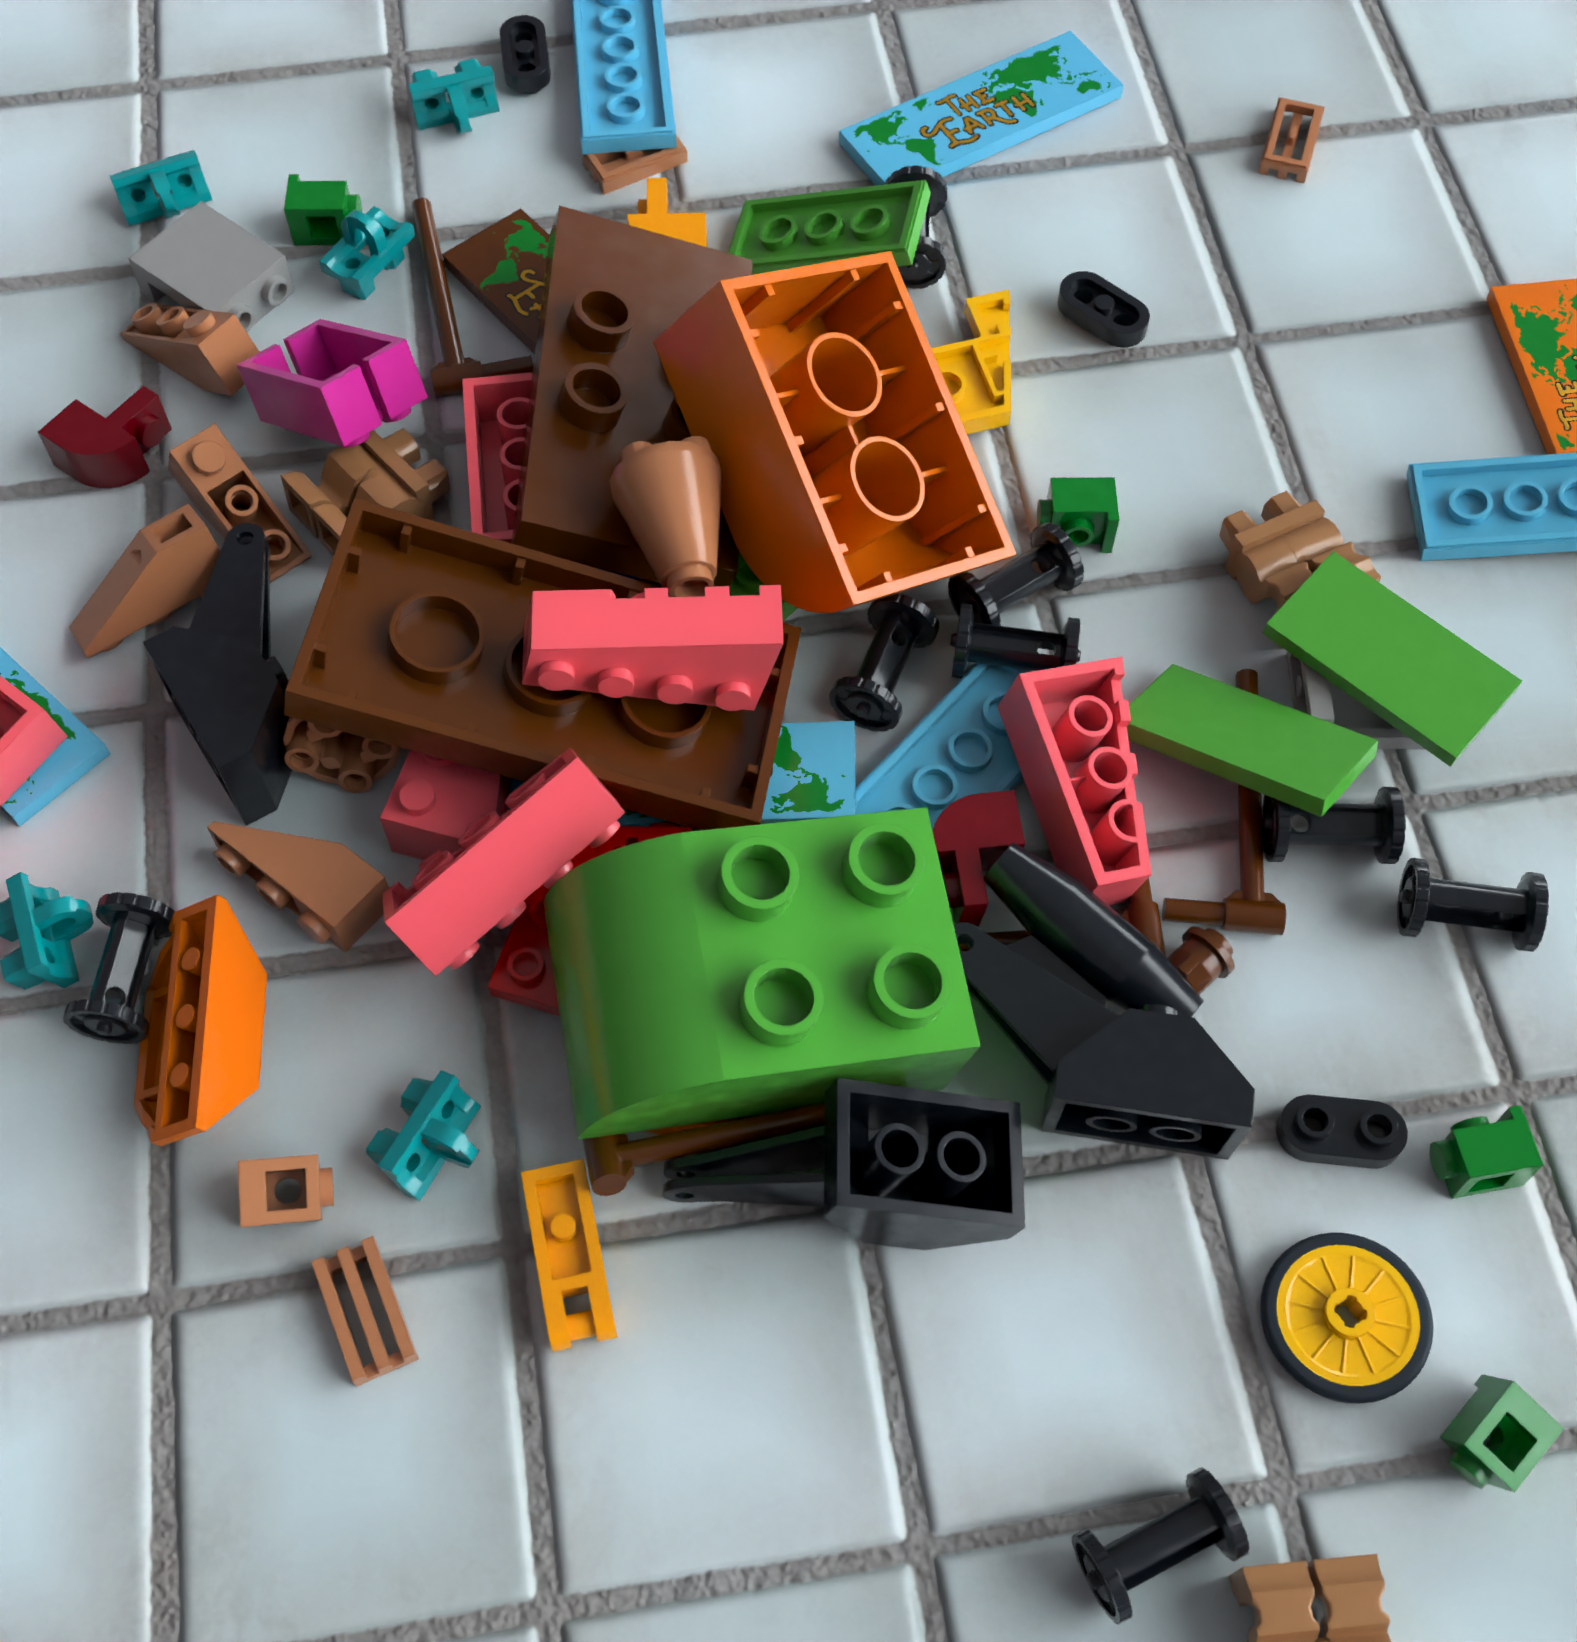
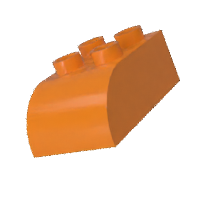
M891 251L720 280L653 341L691 436L706 438L710 443L711 451L719 459L722 475L720 508L739 552L764 585H781V598L785 602L809 612L833 613L994 564L1017 555Z

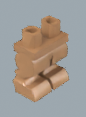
M404 428L383 439L372 430L369 432L370 437L365 442L353 447L340 446L328 453L321 474V484L315 486L302 472L293 471L280 475L289 510L317 539L320 538V542L333 556L354 498L429 520L434 519L432 502L450 490L448 473L436 459H431L416 469L410 466L420 460L421 456L415 439Z
M1284 491L1271 497L1264 504L1261 517L1265 522L1256 525L1248 513L1242 510L1226 516L1223 520L1219 536L1229 551L1225 570L1233 580L1237 579L1243 593L1252 604L1265 599H1274L1277 603V612L1333 551L1379 582L1381 576L1375 570L1369 556L1357 554L1351 541L1344 544L1341 533L1336 525L1323 517L1325 510L1317 500L1301 505L1288 491Z
M1377 1554L1318 1559L1309 1563L1297 1561L1247 1566L1229 1575L1232 1590L1239 1606L1248 1605L1254 1610L1255 1623L1249 1629L1247 1642H1391L1388 1635L1390 1618L1383 1611L1381 1604L1385 1581L1380 1570ZM1313 1599L1320 1600L1323 1605L1324 1617L1320 1620L1319 1624L1312 1614L1311 1604Z

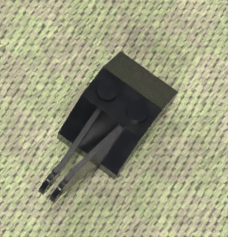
M254 523L238 524L226 535L221 552L189 629L174 626L143 642L173 705L246 826L278 809L292 769L287 766L284 760L286 749L283 741L284 731L289 716L284 715L285 690L289 680L276 657H271V551L264 531Z
M967 922L954 924L958 945L963 944L970 948L969 951L959 950L968 992L1048 1085L1045 1094L1041 1131L1228 1160L1252 1129L1255 1089L1195 1018L1180 1016L1176 1009L1159 1004H1147L1139 1009L1129 1008L1119 1016L983 932L976 925Z
M837 1078L825 1091V1125L700 1155L674 1158L664 1163L663 1174L665 1177L672 1179L663 1184L662 1195L667 1200L686 1203L724 1201L824 1207V1218L866 1244L930 1250L1010 1239L1025 1228L1020 1102ZM824 1168V1172H818V1173H789V1174H777V1173H785V1172H793V1171H801V1170H810V1169Z

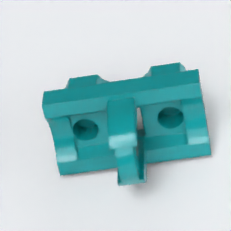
M473 58L460 61L454 67L455 73L438 77L437 73L430 69L413 72L412 83L408 84L418 130L453 123L459 135L472 132L468 119L499 112L495 91V78L491 66L481 67L479 62ZM445 93H447L450 102H447Z
M194 150L110 175L111 182L129 226L165 215L166 219L180 215L179 210L195 206L200 201L204 203L213 200ZM150 181L152 182L157 194H160V196H155Z
M375 206L366 214L356 211V209L352 210L341 222L343 237L319 260L323 273L339 280L344 292L360 300H365L375 290L374 278L382 269H395L405 259L403 248L415 236L413 224L406 221H395ZM365 245H368L371 257L359 251Z
M22 872L6 879L9 897L0 903V937L11 942L19 939L20 947L3 956L2 960H0L5 981L24 990L45 981H49L62 988H67L80 981L70 940L85 933L92 927L94 920L90 904L82 899H73V896L60 897L59 891L52 887L34 886L29 883L28 875Z
M440 1070L434 1081L419 1078L411 1080L401 1095L400 1107L409 1116L400 1133L388 1128L378 1130L366 1148V1154L406 1196L418 1201L422 1199L446 1161L469 1168L480 1152L467 1140L468 1136L464 1132L481 1106L459 1086L460 1081L455 1075ZM422 1138L428 1140L425 1145L421 1141Z

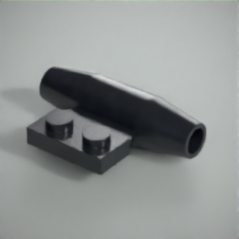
M1012 843L984 876L985 883L1030 934L1025 938L1006 945V947L1104 1007L1107 1000L1124 1010L1129 1008L1139 1009L1147 1004H1159L1176 1009L1180 1016L1192 1017L1204 1000L1149 938L1079 880L1023 847Z

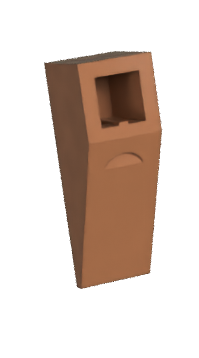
M150 303L138 309L131 317L133 323L120 333L124 341L204 391L231 396L245 385L237 364L259 353V350L234 313L210 311L208 309L202 310Z
M215 423L169 451V472L198 511L224 539L234 526L241 523H254L262 528L271 551L270 583L312 557L310 551Z
M189 503L139 530L69 626L71 633L87 658L100 651H108L117 647L125 637L149 624L164 621L177 608L197 597L203 596L221 551L207 526Z
M216 821L207 826L218 848L213 855L220 865L236 878L245 873L257 883L254 887L258 894L274 909L281 911L286 906L299 917L296 921L299 926L317 943L323 944L328 939L346 953L384 915L382 893L389 888L385 876L342 843Z

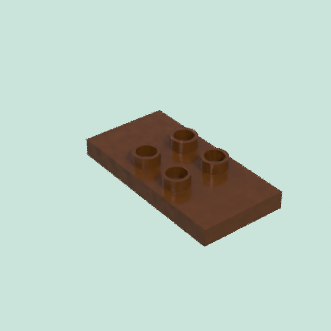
M559 205L549 236L511 544L587 566L659 582L613 501L609 479L614 468L621 462L620 452L626 445L637 441H646L653 445L667 441H682L685 438L691 437L653 341L720 280L752 275L753 260ZM720 508L717 575L713 581L714 587L729 586L730 588L738 572L739 550Z
M354 498L285 690L284 715L524 782L570 747L623 809L698 830L759 825L764 810L802 628L783 623L784 644L754 711L743 709L727 711L716 706L690 703L667 704L661 700L629 696L612 698L601 693L567 689L551 691L541 686L522 684L524 624L533 591L611 589L616 595V599L631 598L638 593L644 592V588L662 587Z

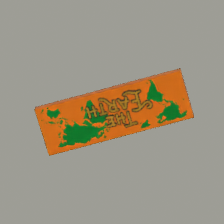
M1577 278L1492 286L1486 300L1546 453L1577 452Z

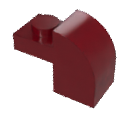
M142 386L106 418L75 399L41 428L38 434L55 467L87 486L114 488L133 483L150 472L143 455L151 447L156 446L172 428L159 396L145 386Z
M1015 790L978 793L962 797L946 807L934 824L933 836L949 907L953 910L955 924L967 922L979 927L989 904L983 871H989L1012 843H1016L1023 848L1025 846Z

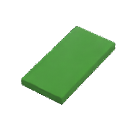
M926 180L744 201L728 253L753 260L752 275L891 251L897 266L912 265L931 192Z
M1334 551L1271 617L1263 630L1265 636L1450 767L1522 683V680Z
M1175 664L1167 668L1129 704L1131 722L1127 726L1129 741L1321 817L1376 757L1378 740Z

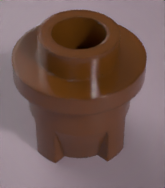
M1196 926L1190 927L1182 935L1183 943L1167 958L1199 995L1217 977L1226 978L1234 970V961L1231 957L1233 954L1232 946L1221 933L1212 928L1204 930Z

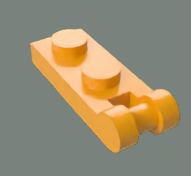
M584 1159L521 1172L552 1352L572 1348V1341L597 1336L598 1342L618 1338ZM589 1293L591 1310L566 1314L564 1298Z

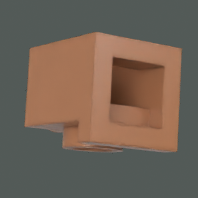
M318 1154L238 1161L240 1227L322 1220V1207L334 1206L332 1167L320 1168ZM284 1179H294L300 1185V1196L293 1203H282L276 1196V1187Z

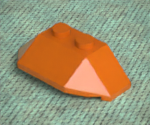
M214 895L174 912L169 925V930L172 934L159 953L145 993L143 1016L148 1020L149 1028L146 1038L140 1042L134 1107L141 1123L148 1130L147 1136L150 1143L158 1146H164L207 1131L259 1088L263 1026L266 1011L267 972L228 901L219 895Z

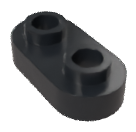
M529 15L509 18L500 27L505 81L514 91L532 94L546 87L551 79L545 26L541 20Z
M1074 272L1062 280L1057 305L1065 317L1115 347H1132L1139 344L1145 338L1150 313L1143 302L1092 272Z
M1309 1094L1301 1095L1292 1099L1285 1106L1276 1125L1278 1141L1290 1156L1300 1161L1370 1169L1383 1168L1390 1165L1399 1156L1406 1146L1408 1139L1406 1123L1398 1111L1388 1104L1371 1100ZM1303 1118H1316L1321 1123L1323 1130H1310L1304 1124ZM1367 1123H1375L1381 1126L1385 1131L1386 1137L1378 1138L1373 1136L1367 1129Z

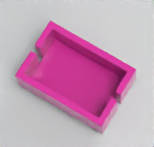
M319 319L283 339L297 374L291 373L282 349L277 344H273L237 364L260 421L341 447H353L365 442L370 437L369 432L381 426L382 422L390 423L407 417L411 413V407L428 398L406 339Z

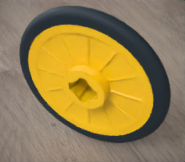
M1324 1233L1311 1236L1297 1242L1284 1251L1274 1262L1266 1276L1261 1293L1260 1314L1267 1343L1286 1372L1305 1388L1320 1396L1339 1402L1370 1403L1386 1399L1402 1391L1412 1383L1423 1369L1433 1340V1317L1430 1303L1423 1286L1414 1272L1400 1257L1385 1246L1368 1238L1348 1233ZM1341 1305L1348 1307V1311L1353 1315L1354 1319L1358 1320V1323L1352 1328L1344 1326L1345 1322L1340 1318L1339 1314L1335 1313V1310Z

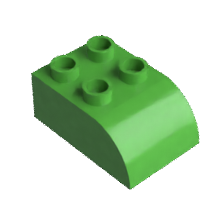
M927 807L682 832L656 837L612 850L579 865L557 880L545 895L543 905L578 1140L762 1115L825 1102L826 1089L837 1078L932 1091L944 1090L981 1047Z

